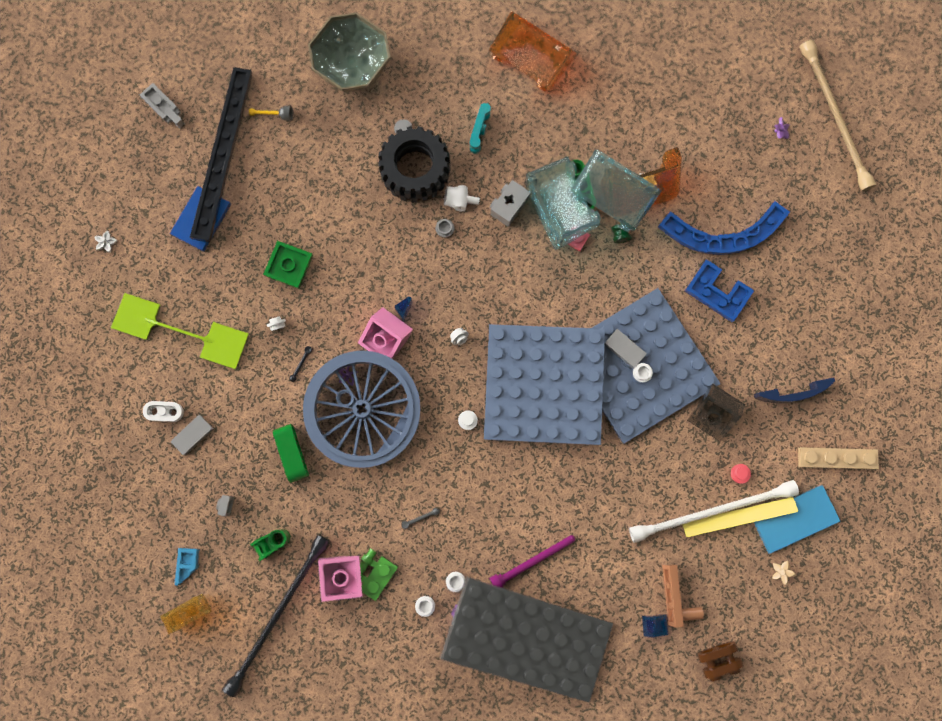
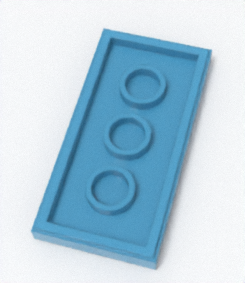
M823 485L793 497L798 512L753 522L768 553H773L840 522Z

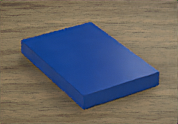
M197 186L170 234L204 252L209 243L190 238L202 188ZM221 198L212 237L231 206V203Z

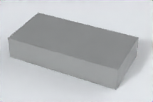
M618 329L604 343L605 346L632 369L647 354Z
M198 415L170 442L185 456L214 428L201 415Z

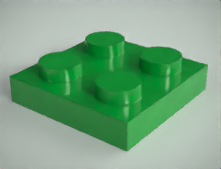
M277 240L263 275L264 277L300 289L313 254Z

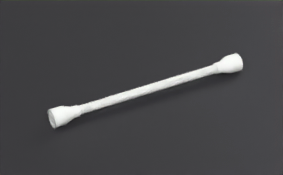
M791 480L782 483L779 487L769 492H764L750 498L740 499L657 525L630 527V536L633 543L645 540L648 536L658 531H663V529H670V527L673 528L692 521L694 522V520L697 521L772 498L799 495V489L796 482Z

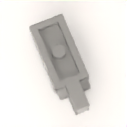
M154 83L140 94V97L168 124L173 122L179 129L185 124L179 117L181 112L177 106Z

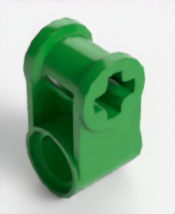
M278 529L260 537L250 545L256 550L260 562L286 546L290 542L291 536L287 530ZM278 533H281L284 537L281 544L276 541Z

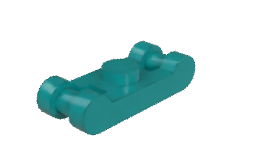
M482 103L477 114L470 138V151L473 154L479 153L481 149L480 137L485 135L487 125L484 123L490 118L491 107L488 103Z

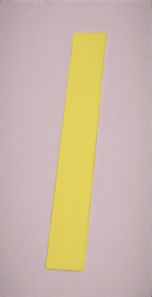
M791 497L713 515L697 521L694 520V522L683 524L686 537L795 513L798 512L794 498Z

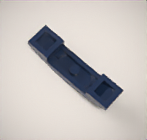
M835 378L809 383L810 390L780 396L778 389L756 393L754 398L769 403L797 402L823 392L835 382Z

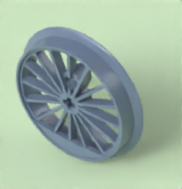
M352 351L331 359L313 376L304 397L303 418L309 437L326 457L345 466L367 468L393 459L407 447L418 427L420 399L413 379L398 362L377 352ZM356 364H369L363 400L355 368ZM376 365L386 369L366 400L372 366ZM352 366L359 401L339 374L341 369ZM389 372L392 373L399 382L371 401ZM336 374L347 390L337 392L326 385V382ZM402 385L404 387L407 398L373 405L398 386ZM323 387L337 395V403L318 400ZM343 394H350L351 401L348 404H343L341 402ZM408 401V405L402 415L372 410ZM318 403L353 409L338 414L317 417ZM365 404V409L367 410V412H362L361 414H359L360 410L358 409V406H363ZM354 413L326 434H323L319 421ZM372 413L401 418L394 428ZM370 416L393 430L387 440ZM356 417L338 446H333L326 437ZM359 419L354 451L351 455L341 451L340 447ZM367 419L384 442L376 454L373 451ZM362 420H364L371 455L367 456L356 455Z

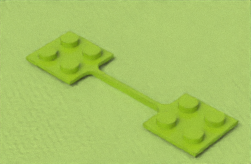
M124 293L112 323V329L147 340L153 326H162L203 340L204 347L200 358L233 369L237 368L249 333L213 322L209 334L202 337L157 322L156 316L160 304Z

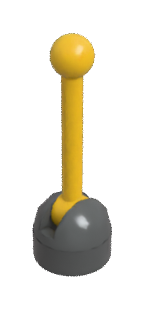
M283 106L279 111H262L253 108L248 111L251 116L255 114L279 115L282 120H293L292 106Z

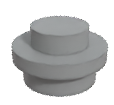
M405 119L397 121L394 126L395 133L399 129H402V131L407 130V127L412 126L411 122Z
M448 219L438 221L435 227L436 233L443 238L450 237L454 232L453 223Z

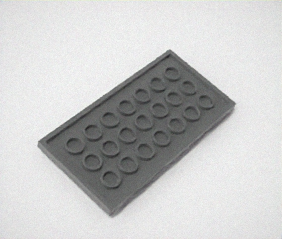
M466 577L440 658L447 662L590 703L613 623Z

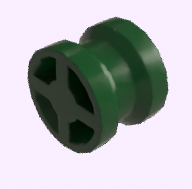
M622 223L611 227L614 233V243H626L632 240V235L629 234L630 224Z

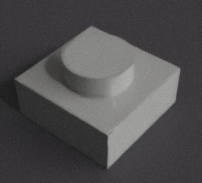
M222 495L219 498L216 506L218 510L217 515L230 516L234 501L233 496Z

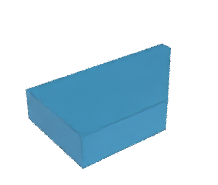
M178 548L175 576L176 586L180 585L198 569L200 549Z

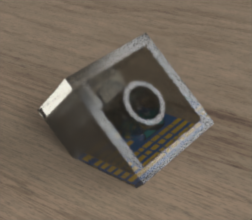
M712 383L699 400L687 421L720 442L742 417L745 404Z

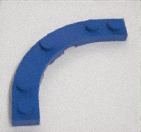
M774 201L754 225L736 234L716 236L691 227L670 211L658 228L689 249L706 254L728 255L748 250L763 242L780 226L790 212Z

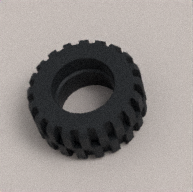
M410 126L405 131H402V129L397 130L395 136L391 134L387 137L388 143L384 142L382 144V151L379 152L378 166L387 190H391L392 195L395 197L399 195L403 201L411 199L412 203H417V199H422L424 202L428 200L430 195L434 198L437 196L438 190L442 191L444 189L445 183L449 179L450 156L446 144L442 143V138L439 135L434 136V132L430 129L424 131L423 127L418 126L417 129H412V126ZM411 152L424 153L432 160L431 169L425 175L417 178L402 175L397 169V164L404 155Z

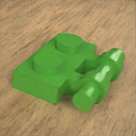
M370 548L367 554L362 556V562L360 563L361 582H363L362 592L376 601L398 566L383 556L376 562L373 558L377 552ZM368 565L373 567V570L366 577L363 573Z

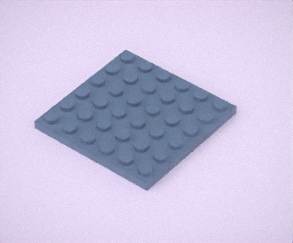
M658 288L592 327L605 329L604 343L616 329L620 330L647 353L638 364L646 363L653 371L649 381L644 383L638 382L633 376V369L604 345L602 412L623 444L721 384Z
M489 324L484 440L601 445L605 329Z

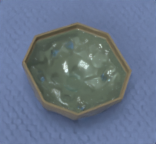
M357 12L330 16L308 44L312 71L328 84L343 92L369 88L381 76L386 64L390 60L386 32Z

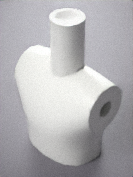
M466 186L446 187L444 205L450 206L457 211H465L467 203L479 204L480 198L468 196V188Z

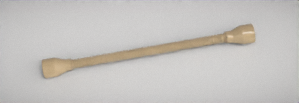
M809 40L800 46L801 52L810 65H812L829 107L836 119L835 121L857 168L856 172L860 189L865 191L876 186L875 180L866 167L863 166L826 77L819 65L816 44L814 40Z

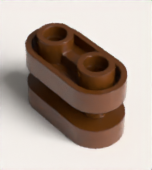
M735 641L726 642L697 653L700 663H707V667L703 668L706 679L717 681L722 679V675L728 673L734 675L741 672V668L744 667L741 657H734L733 653L738 651ZM726 657L725 661L715 664L714 660Z

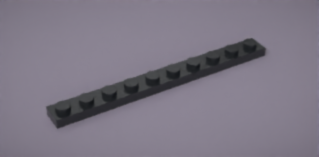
M233 67L190 234L192 240L211 242L253 75L252 70Z

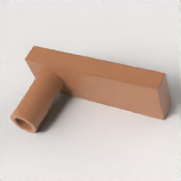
M662 565L668 625L684 627L683 621L703 619L704 612L701 607L682 609L677 565Z

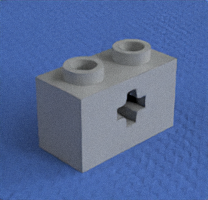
M513 180L509 185H504L500 192L502 195L499 199L495 198L490 205V215L507 227L510 226L530 199L531 194L530 191Z

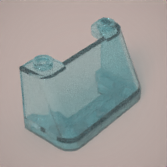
M595 149L569 192L572 193L571 197L578 202H581V200L587 201L620 223L619 227L629 233L630 230L633 232L636 230L662 190Z
M568 156L526 174V189L531 192L530 199L555 250L566 246L595 229L601 221L598 211H594L592 208L589 209L575 180L576 165L573 161L570 162Z

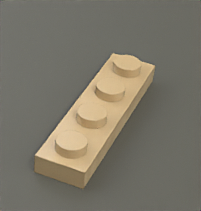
M798 448L799 467L879 469L878 450Z

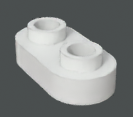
M151 401L145 404L143 408L144 417L151 421L177 422L184 414L183 407L175 402ZM154 408L158 410L156 415L152 414ZM173 409L177 410L175 416H172L171 411Z

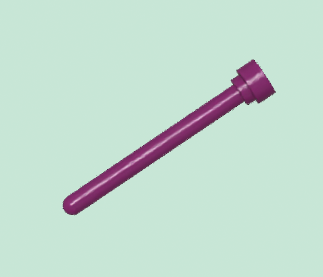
M572 535L566 537L505 574L493 575L489 578L493 585L504 588L503 586L510 579L574 543L575 537Z

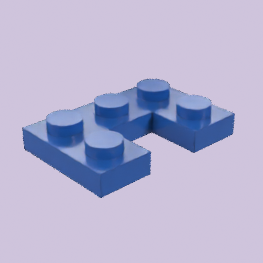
M706 259L685 289V292L730 322H734L754 290L738 280L729 294H725L712 285L722 269Z

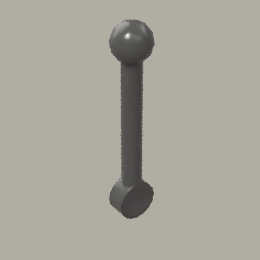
M433 508L431 512L411 521H403L401 526L407 529L413 523L432 515H438L440 510Z

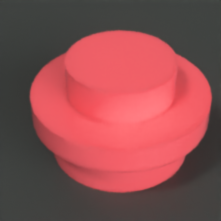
M737 464L731 469L733 481L739 484L749 481L751 471L746 465Z

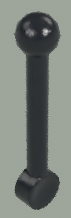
M310 346L305 347V353L293 375L289 377L291 382L296 381L300 368L308 354L312 352Z

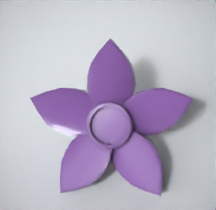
M783 117L779 118V124L774 125L776 128L775 133H777L778 139H788L789 133L787 129L789 124H784Z
M350 366L347 367V370L341 369L339 373L344 381L347 380L353 386L354 379L351 375L353 372L348 371Z

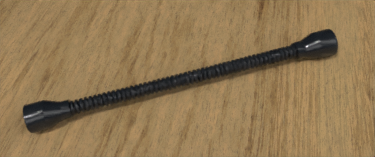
M317 534L312 542L307 561L301 567L300 572H298L299 574L294 579L295 581L290 585L289 590H287L288 592L283 597L284 599L279 603L276 608L277 610L272 615L273 617L269 619L240 669L223 686L222 691L228 696L235 698L242 688L243 679L249 669L248 667L259 653L258 651H260L268 635H270L275 624L278 622L279 617H281L286 606L289 604L290 599H292L297 588L300 586L301 581H303L307 574L306 572L310 570L309 568L314 563L313 561L317 560L331 542L325 537Z

